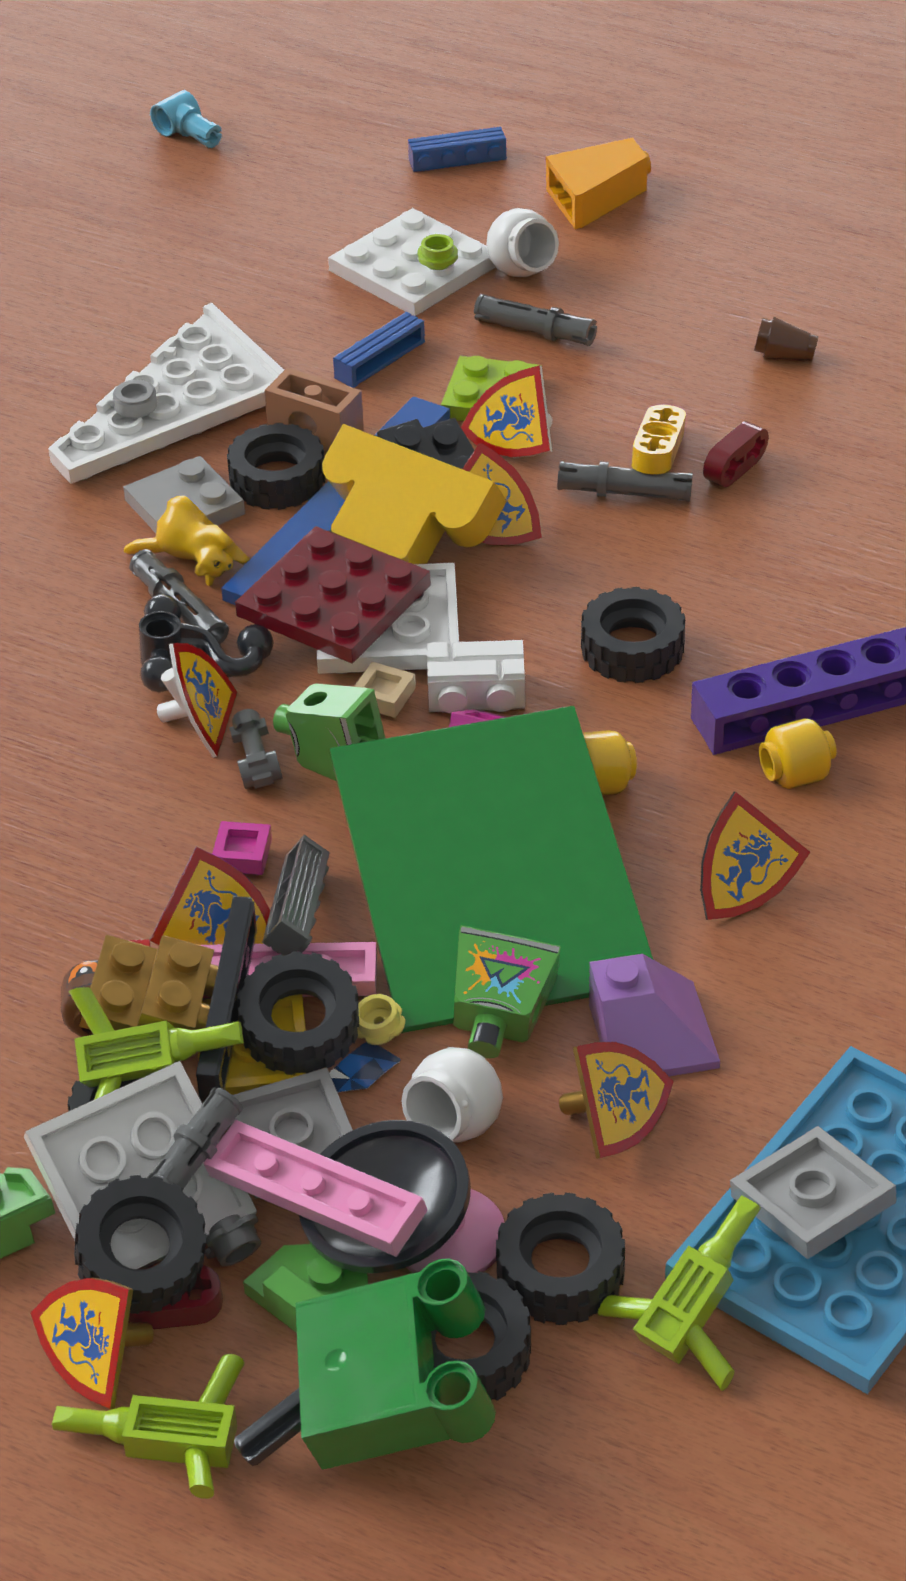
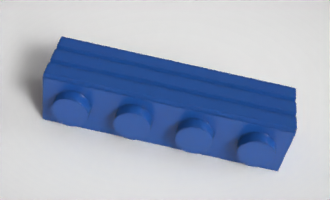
M500 126L408 139L409 162L413 172L506 160V137Z
M405 312L364 339L356 342L345 351L338 353L333 358L334 379L355 388L358 384L419 345L425 343L424 320Z

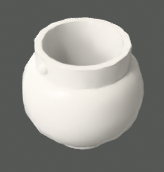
M515 208L502 213L492 223L487 234L486 246L488 255L498 270L513 277H528L547 269L554 262L558 253L559 240L556 230L543 216L530 209Z
M448 1047L430 1054L421 1062L412 1074L411 1080L405 1086L401 1101L403 1113L407 1121L431 1126L449 1137L452 1142L459 1143L482 1135L498 1118L503 1094L501 1082L494 1068L482 1055L471 1049Z

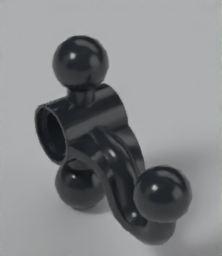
M166 594L154 595L147 601L144 608V617L139 622L140 661L142 665L140 671L141 680L145 687L157 693L168 691L161 680V676L165 671L173 668L169 644L188 643L200 648L215 660L227 677H241L254 673L262 665L263 659L271 654L274 645L271 632L264 626L253 624L241 630L237 638V647L243 657H229L210 632L198 626L181 623L179 619L181 610L177 600Z

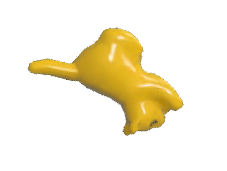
M180 495L171 498L167 502L165 513L157 521L156 537L136 539L124 547V553L129 555L149 549L153 553L166 552L181 559L195 560L198 562L195 573L198 577L205 575V582L208 586L213 584L216 577L233 568V560L242 565H245L250 560L234 541L217 525H214L187 496Z

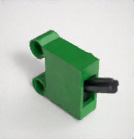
M450 1258L438 1259L429 1263L420 1272L295 1303L299 1388L236 1436L234 1443L246 1462L255 1466L301 1431L302 1440L320 1468L324 1470L449 1439L459 1443H470L482 1438L493 1426L496 1411L476 1371L468 1363L461 1361H448L434 1369L431 1331L437 1330L442 1336L451 1339L462 1338L474 1332L484 1319L485 1307L465 1267L459 1261Z

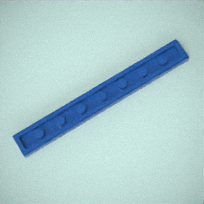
M413 396L380 430L414 419H418L422 427L450 419V408ZM329 481L221 588L223 601L235 605L237 599L315 526L332 532L331 525L345 500L341 498Z

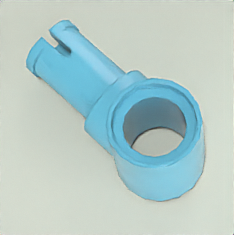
M179 91L153 105L150 109L151 121L156 130L163 136H171L178 132L183 136L195 138L208 148L215 147L221 140L222 134L219 133L222 131L221 127L202 117L197 100L188 91Z

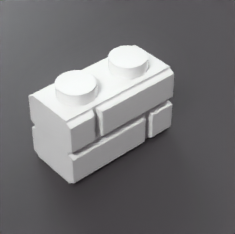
M523 640L454 642L451 644L448 642L427 643L429 712L452 713L470 709L504 712L525 709Z

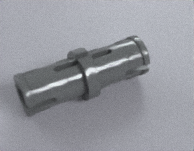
M214 1087L188 1125H180L173 1135L174 1144L147 1178H152V1176L163 1178L164 1182L171 1185L175 1183L184 1189L207 1158L212 1159L217 1152L215 1145L237 1115L242 1112L243 1106L238 1099L229 1092Z

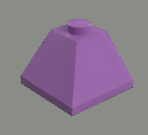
M644 954L589 963V1007L600 1042H618L636 1048L654 1060L668 1076L720 1068V1059L693 981Z

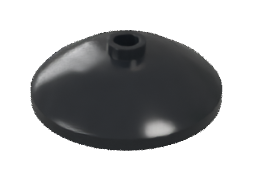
M388 1120L371 1123L339 1137L324 1149L320 1155L423 1197L428 1211L397 1257L299 1215V1218L312 1247L330 1263L343 1269L360 1273H385L400 1270L432 1255L456 1232L466 1214L470 1201V1175L460 1150L449 1137L439 1130L422 1123L407 1120Z

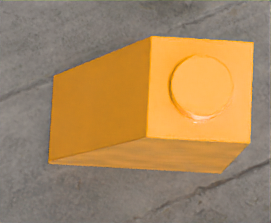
M633 137L546 156V190L573 228H583L647 190V174L651 172V160L647 151H643Z

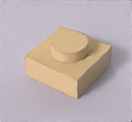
M371 662L354 687L374 689L379 713L396 718L416 689L415 674Z

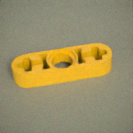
M656 405L647 410L633 443L631 462L633 469L645 474H663L671 470L684 436L686 412L670 405Z

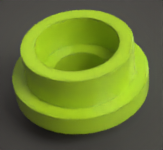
M432 234L426 236L421 241V246L417 251L418 261L431 270H444L457 261L458 249L451 237L444 234Z

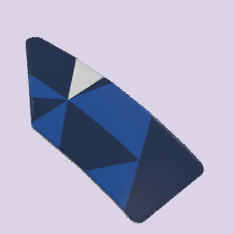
M365 1042L345 1057L329 1074L337 1093L367 1089L384 1073L399 1063L401 1059L379 1045H371Z

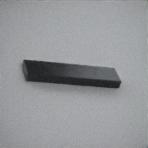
M233 896L206 1028L239 1022L237 997L239 990L242 991L243 981L249 973L257 933L255 906L251 897ZM234 1045L200 1052L196 1078L199 1099L202 1104L214 1087L225 1090Z

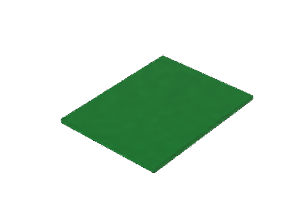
M574 706L330 748V757L390 997L402 1008L401 1016L405 1018V1027L401 1033L453 1024L458 940L461 925L561 946L557 980L545 1006L589 998V963L592 961L644 954L653 959Z

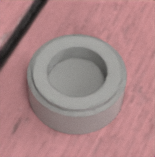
M129 380L118 385L113 391L114 408L121 416L127 418L144 417L152 413L157 407L155 387L146 381Z

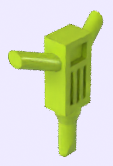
M80 987L69 991L93 1035L75 1038L80 1082L89 1088L98 1086L94 1100L119 1089L122 1081L143 1078L178 1061L186 1060L197 1052L244 1043L240 1022L189 1030L175 1028L168 1021H161L114 1030L91 988Z
M741 1195L714 1237L703 1243L698 1250L689 1245L687 1246L653 1299L609 1295L601 1303L598 1315L638 1320L633 1328L638 1339L677 1364L681 1362L690 1349L720 1390L724 1391L733 1379L734 1369L702 1328L734 1281L729 1271L734 1249L760 1211V1205Z
M223 1355L199 1402L133 1395L130 1407H119L109 1411L57 1406L52 1421V1429L103 1435L116 1443L124 1444L126 1457L186 1463L190 1492L198 1498H212L214 1496V1487L210 1466L228 1468L237 1431L235 1406L224 1405L245 1362L238 1355Z

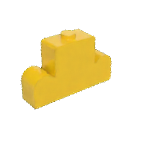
M345 424L340 428L322 463L325 477L341 498L345 500L331 525L332 532L411 564H427L444 532L458 546L468 548L480 544L489 535L507 502L494 481Z

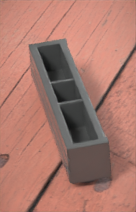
M303 835L285 856L262 941L266 946L272 947V950L281 953L282 956L290 955L292 952L297 951L304 952L312 940L310 931L317 920L314 915L321 903L318 898L325 887L323 878L329 870L327 862L330 852L306 835Z

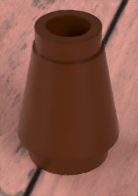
M773 317V320L762 318L754 351L764 353L763 358L806 359L812 361L818 336L811 335V333L776 317Z

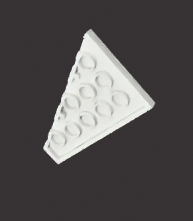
M213 303L207 304L203 307V315L195 323H185L175 336L165 341L150 355L151 363L140 373L136 371L131 372L125 379V382L129 380H143L152 384L156 390V409L144 417L127 418L121 416L114 408L113 389L96 404L97 412L85 423L78 421L70 428V432L67 435L60 437L48 448L50 462L70 484L88 479L92 475L117 465L125 464L134 458L165 448L169 444L195 434H200L206 429L229 420L237 419L246 413L266 406L264 390L284 369Z

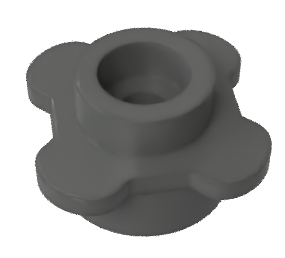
M238 1214L230 1215L213 1225L209 1230L210 1235L206 1238L208 1248L205 1250V1256L207 1259L216 1257L221 1266L227 1267L239 1263L252 1255L261 1245V1240L254 1227L259 1221L256 1214H248L242 1218Z

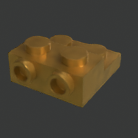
M105 935L90 988L114 1030L161 1021H168L175 1028L203 1029L206 1028L210 1005L201 1003L203 995L212 998L218 971V965L211 964L215 949L162 935L158 949ZM82 1016L79 1027L90 1030Z

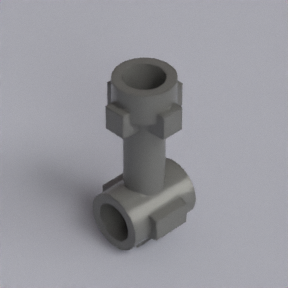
M244 709L237 712L232 718L233 727L229 728L233 743L242 742L246 754L245 759L237 761L244 788L255 787L256 789L274 784V781L283 779L275 750L265 753L261 736L269 734L265 718H261L260 714L253 709Z

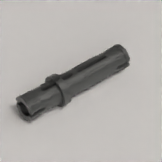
M485 294L478 296L474 306V314H476L474 318L477 321L491 322L510 328L544 335V338L550 341L565 339L590 346L594 342L597 333V326H595L597 321L595 319L573 316L564 313L563 309L551 307L550 310L514 301L498 299Z
M560 461L559 463L560 471H558L557 490L597 492V497H606V493L686 500L690 502L693 473L666 472L663 474H645L632 468L609 466V462L600 461L599 465L577 464Z
M149 549L141 550L132 557L129 569L148 587L151 597L158 594L170 595L179 604L181 610L179 619L185 624L204 628L215 637L219 644L224 642L229 634V626L219 619L184 584L183 576L177 570L167 568ZM160 581H164L171 589L168 590ZM187 606H189L190 608H192V609L197 613V615H194V614L187 608Z

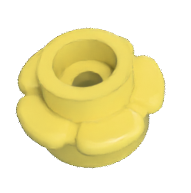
M374 994L367 996L358 1003V1038H365L366 1042L371 1045H382L401 1034L405 1027V1018L401 1016L402 1008L391 997L384 994Z

